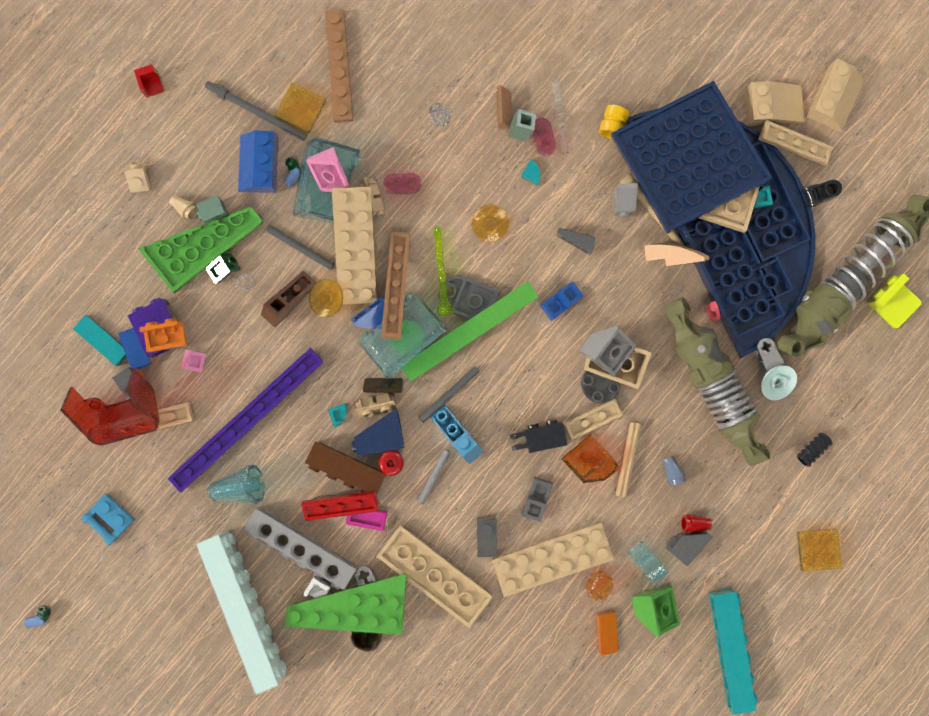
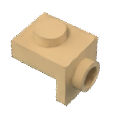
M133 162L124 170L130 193L151 189L146 173L147 163Z

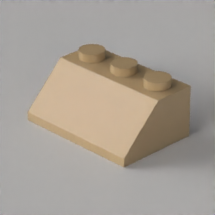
M836 59L827 68L806 117L841 132L864 82L855 66Z
M635 347L614 377L587 357L583 370L639 389L652 353Z

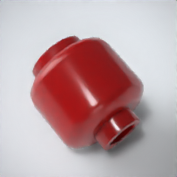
M395 450L383 453L379 459L380 470L388 476L399 474L405 465L402 454Z

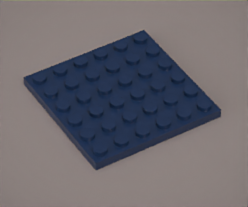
M714 81L611 133L612 140L666 234L772 179V176Z

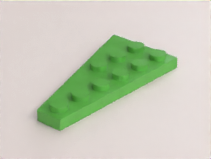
M249 207L232 213L225 218L213 220L206 225L194 227L175 234L173 237L156 241L154 244L138 249L170 290L176 293L202 273L218 256L226 254L264 222L255 210Z
M407 574L287 606L285 627L402 635Z

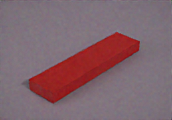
M376 491L304 500L301 502L305 521L378 512L380 510Z

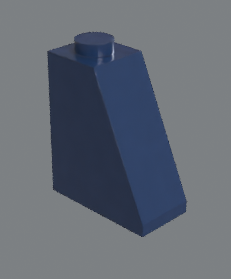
M393 410L354 437L355 441H352L353 452H357V456L405 448L399 411Z

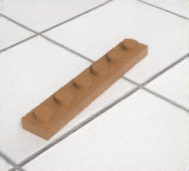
M344 10L325 11L333 119L335 123L352 122L353 111Z
M391 232L381 339L401 340L410 233Z

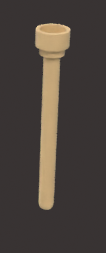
M630 173L620 183L633 184L637 183L633 174ZM638 187L637 198L662 227L645 195ZM675 231L667 234L675 245L684 246V242Z

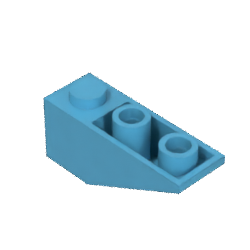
M446 405L431 416V419L469 465L484 453Z

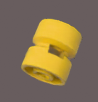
M607 105L604 112L605 120H602L598 133L608 139H612L611 133L624 127L623 125L627 123L630 112L618 105Z

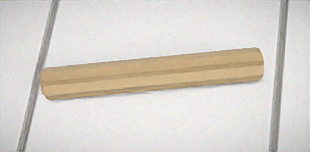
M631 422L629 425L616 490V496L621 498L627 497L641 427L639 423Z

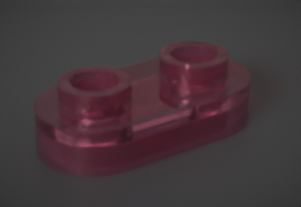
M538 118L535 120L533 131L536 148L540 155L550 156L556 148L551 123L546 118ZM543 127L545 130L540 132L538 128ZM546 144L549 146V149L545 150L542 146Z
M414 173L389 174L385 177L383 185L389 194H414L421 188V179ZM395 182L397 186L395 188H391L390 184ZM415 182L416 184L414 187H410L409 183Z

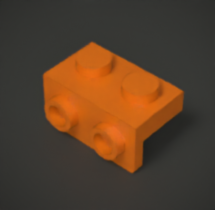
M177 318L166 319L165 323L158 324V322L146 323V327L140 328V332L144 333L146 349L149 353L188 345L184 322L177 321Z

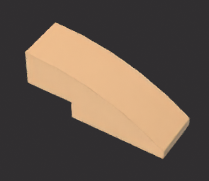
M673 244L644 246L646 261L665 258L666 266L709 260L708 255L684 246Z

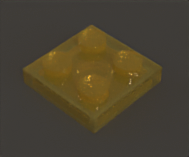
M291 82L275 116L310 134L326 103V99Z
M838 529L797 531L801 571L842 569Z

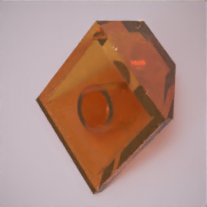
M588 435L561 458L583 484L605 481L620 468L614 458L591 435Z

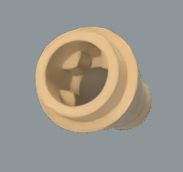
M177 195L171 197L169 204L176 209L183 219L193 220L197 216L196 211H198L195 203L180 198Z

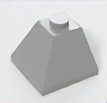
M615 326L591 334L579 351L614 377L637 345L622 330Z

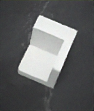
M314 576L303 595L307 597L309 594L314 598L326 596L332 587L330 585L331 582Z

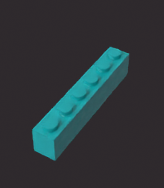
M733 589L708 592L728 709L733 715L757 711L756 704H758V698L752 684H755V680L749 668L751 657L746 650L748 639L746 633L743 632L742 625L745 624V621L739 609L741 605L740 595Z

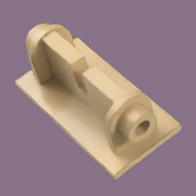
M364 177L358 187H371L373 216L375 214L376 216H382L385 210L381 198L374 199V196L380 194L377 182L373 178L366 180V177Z
M389 393L376 396V403L373 402V397L360 399L359 402H356V411L359 418H371L377 414H389L393 410H397L394 395Z

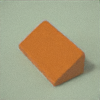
M616 612L596 613L599 654L607 655L619 652Z

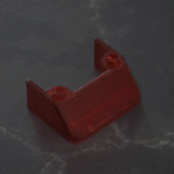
M137 368L132 369L124 391L131 399L106 405L99 398L84 399L74 387H70L60 409L91 443L99 446L156 431L160 423L154 389Z

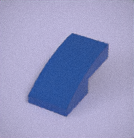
M572 281L541 304L540 307L552 321L583 298L584 295Z
M133 328L118 333L133 371L151 365L150 357L146 356Z

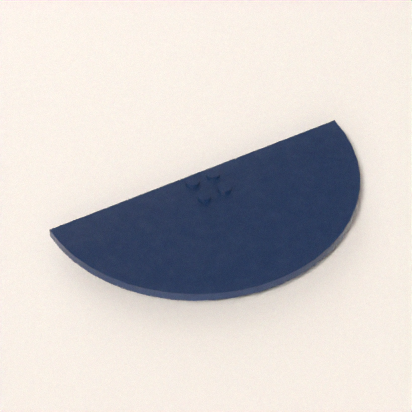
M655 110L642 112L629 117L627 125ZM738 121L772 176L771 181L761 185L759 190L770 186L773 205L754 208L745 233L700 218L678 228V231L686 247L709 256V260L693 263L712 302L716 301L718 305L720 319L739 358H743L758 350L757 344L761 339H772L793 316L809 285L816 249L811 207L807 208L806 206L808 203L805 195L801 193L804 187L795 170L775 146L759 140V132Z

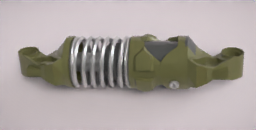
M684 297L665 305L666 315L676 328L677 344L675 351L689 366V378L699 391V394L704 395L702 400L707 401L706 407L710 408L709 413L714 414L713 420H717L716 426H718L720 434L727 436L730 442L742 449L745 460L750 466L769 460L770 453L764 443L760 444L754 439V429L760 414L756 408H751L753 402H747L750 396L740 397L746 393V389L738 391L743 383L736 384L739 377L734 376L736 370L730 357L719 349L714 329L699 326L689 320L691 309ZM720 405L722 406L721 409H719V410H714V409L717 408L718 406H720ZM725 412V415L717 417L720 413Z

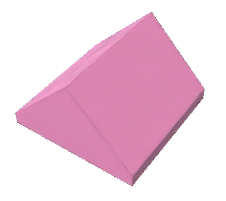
M333 147L306 159L320 191L332 192V188L350 187Z

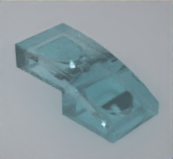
M642 541L627 553L654 586L669 574Z

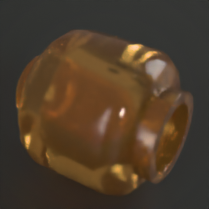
M602 571L593 572L585 584V589L588 591L587 596L596 602L598 599L606 600L614 587L612 578Z

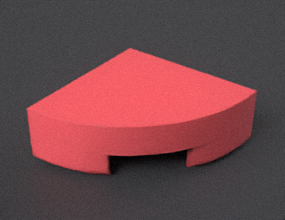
M716 301L705 305L713 323L720 319V311Z

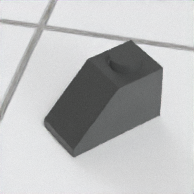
M496 517L477 518L478 557H497Z
M706 532L680 533L676 536L673 535L668 540L666 549L688 567L713 536Z

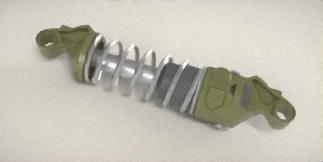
M914 194L907 201L908 212L906 214L885 213L881 215L877 223L873 224V229L878 236L870 233L864 234V241L870 248L862 244L854 245V251L861 259L853 255H845L844 259L847 265L835 266V272L831 276H826L825 282L819 283L815 288H811L806 292L802 302L796 308L798 316L797 333L783 335L779 339L778 349L794 357L804 356L810 349L826 344L829 336L838 331L840 325H844L849 321L851 313L856 307V301L865 298V290L875 288V279L883 278L886 274L885 269L894 267L896 263L895 258L904 256L905 248H910L920 241L922 228L929 219V197ZM867 237H872L877 241L872 245ZM893 246L900 247L902 251L900 254L894 255L891 248ZM857 247L863 248L867 252L862 255ZM884 256L892 258V262L890 265L885 266L881 259ZM848 258L857 261V263L853 266ZM874 267L881 268L882 273L879 276H874L871 270ZM868 278L872 279L873 281L872 285L869 287H867L869 284Z

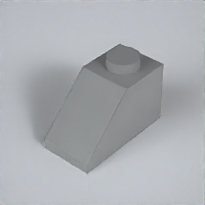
M637 183L617 185L612 193L614 216L629 218L636 211Z

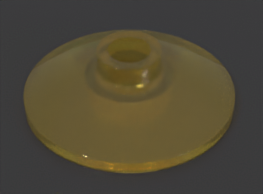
M484 205L477 209L472 217V230L479 239L486 242H495L503 238L507 233L509 218L501 207ZM493 219L494 224L489 225L487 220Z
M322 279L316 282L309 294L311 309L321 317L335 315L343 303V292L338 283L330 279Z

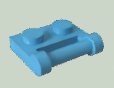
M108 493L104 494L81 518L85 524L88 523L105 539V543L108 546L113 544L135 520ZM96 514L115 530L112 534L94 518Z

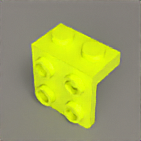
M904 273L897 276L892 275L885 282L886 285L873 294V298L868 303L895 329L899 328L921 305V300L904 285L909 280Z

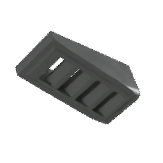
M559 228L556 236L587 254L592 253L595 237Z

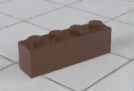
M318 441L314 443L305 462L309 465V469L318 473L321 470L327 473L326 477L335 481L338 478L344 481L343 484L349 488L354 489V487L362 489L361 493L376 491L378 494L386 477L381 470Z

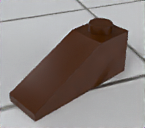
M302 271L263 305L261 316L272 326L276 327L297 307L317 283Z

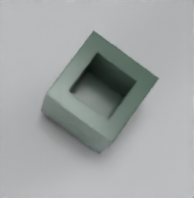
M518 109L510 120L508 137L526 142L534 131L536 114Z
M218 195L196 204L198 211H196L197 216L201 222L203 221L206 224L229 216L222 199Z

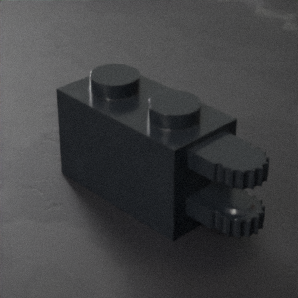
M557 419L546 421V425L539 427L538 423L527 425L528 429L524 430V432L509 435L510 439H518L525 436L526 443L512 446L513 451L527 448L528 453L567 446L563 422L558 423Z

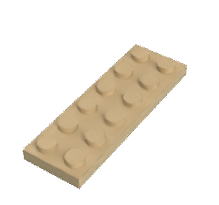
M371 187L332 188L339 304L373 303L377 300Z
M598 522L493 558L492 563L503 596L507 597L612 561L614 558L602 523Z
M401 524L376 556L398 574H407V581L468 628L471 627L493 597L488 591Z

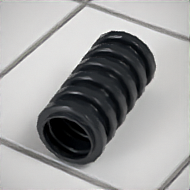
M818 433V437H814V441H810V445H806L805 449H802L801 453L797 454V459L807 467L812 466L811 463H815L816 458L819 459L820 454H824V450H828V446L833 445L832 440L826 434Z

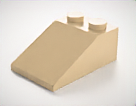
M773 81L751 82L744 90L747 126H763V123L767 120L778 125L804 123L801 85Z

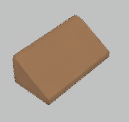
M501 85L497 87L499 129L509 128L510 120L512 119L511 91Z

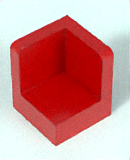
M152 64L134 70L140 91L146 97L164 92L159 73Z

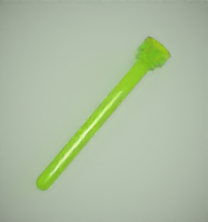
M435 227L434 241L440 293L437 313L438 316H449L453 314V308L450 302H448L441 228Z

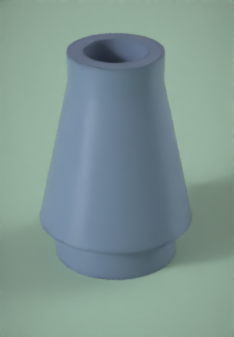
M673 456L663 460L667 482H670L671 487L686 481L684 477L686 475Z

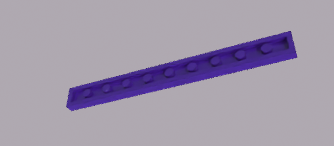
M309 348L167 479L180 493L183 492L320 367L324 361L312 348Z

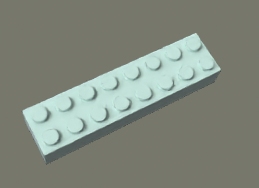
M227 530L196 545L257 695L278 686L286 675L287 669L284 661H281L279 658L277 643H273L271 638L272 630L263 618L265 613L262 606H259L256 600L258 598L257 592L250 585V575L247 570H244L242 565L243 557L236 550L235 537Z

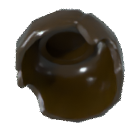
M351 631L350 638L354 647L365 652H371L376 650L382 642L383 633Z

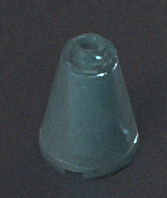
M256 465L246 466L212 482L207 490L208 496L214 502L257 504L264 499L265 484L260 481V477H263Z

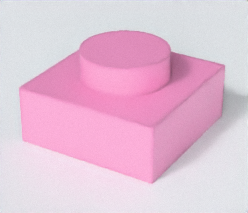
M185 349L181 368L202 373L206 354Z

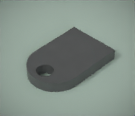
M454 275L444 280L441 284L439 300L447 311L470 320L494 304L500 290L465 276ZM446 286L454 288L455 291L452 296H446L443 293Z

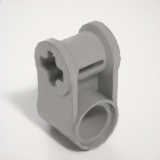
M764 338L758 342V350L754 351V354L764 374L776 366L785 365L773 340ZM763 342H765L766 347H764V350L761 349V347H763Z

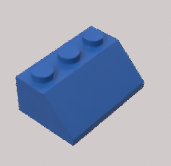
M255 130L240 136L238 192L276 193L278 136L274 131Z

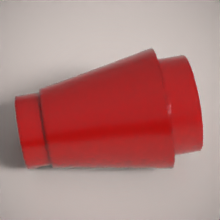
M687 514L681 519V528L687 533L711 530L712 521L710 518Z

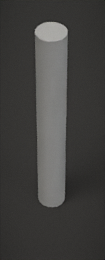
M443 450L417 499L418 502L425 503L451 454L450 452Z

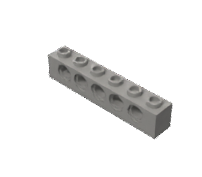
M261 507L254 511L244 528L248 531L247 534L254 539L259 538L264 541V545L268 548H276L281 551L280 554L289 560L291 558L297 561V565L305 570L307 568L312 570L317 578L321 580L327 579L335 589L344 590L358 568L357 565ZM264 525H269L272 528L271 534L264 532ZM281 535L288 537V544L281 543ZM297 545H302L305 548L304 554L297 552ZM314 555H318L321 557V564H315L313 562ZM335 565L338 568V574H332L329 571V566Z

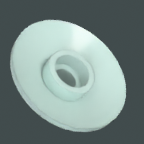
M779 365L772 368L762 379V394L769 400L785 398L796 386V372L787 365Z

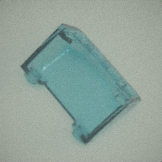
M318 137L308 142L301 166L293 210L294 216L334 223L332 192L320 191L306 159L333 147L350 183L351 172L356 167H359L361 162L359 149Z
M411 293L404 299L401 340L381 339L382 323L371 333L367 330L359 337L361 341L358 344L387 379L447 330V327L418 294L413 296Z

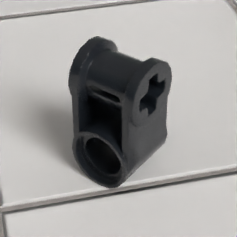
M829 180L802 189L801 193H804L808 203L806 205L807 208L835 198L842 192V185L838 180ZM828 186L833 189V194L828 192Z

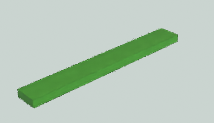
M527 281L402 364L401 368L409 380L413 381L539 296L529 281Z

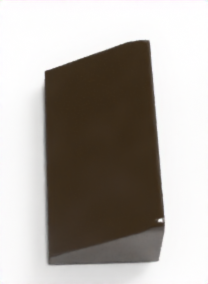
M366 378L364 380L363 392L402 393L403 379Z

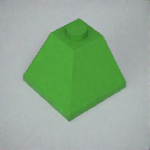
M672 586L642 591L632 596L635 616L655 636H661L680 625Z

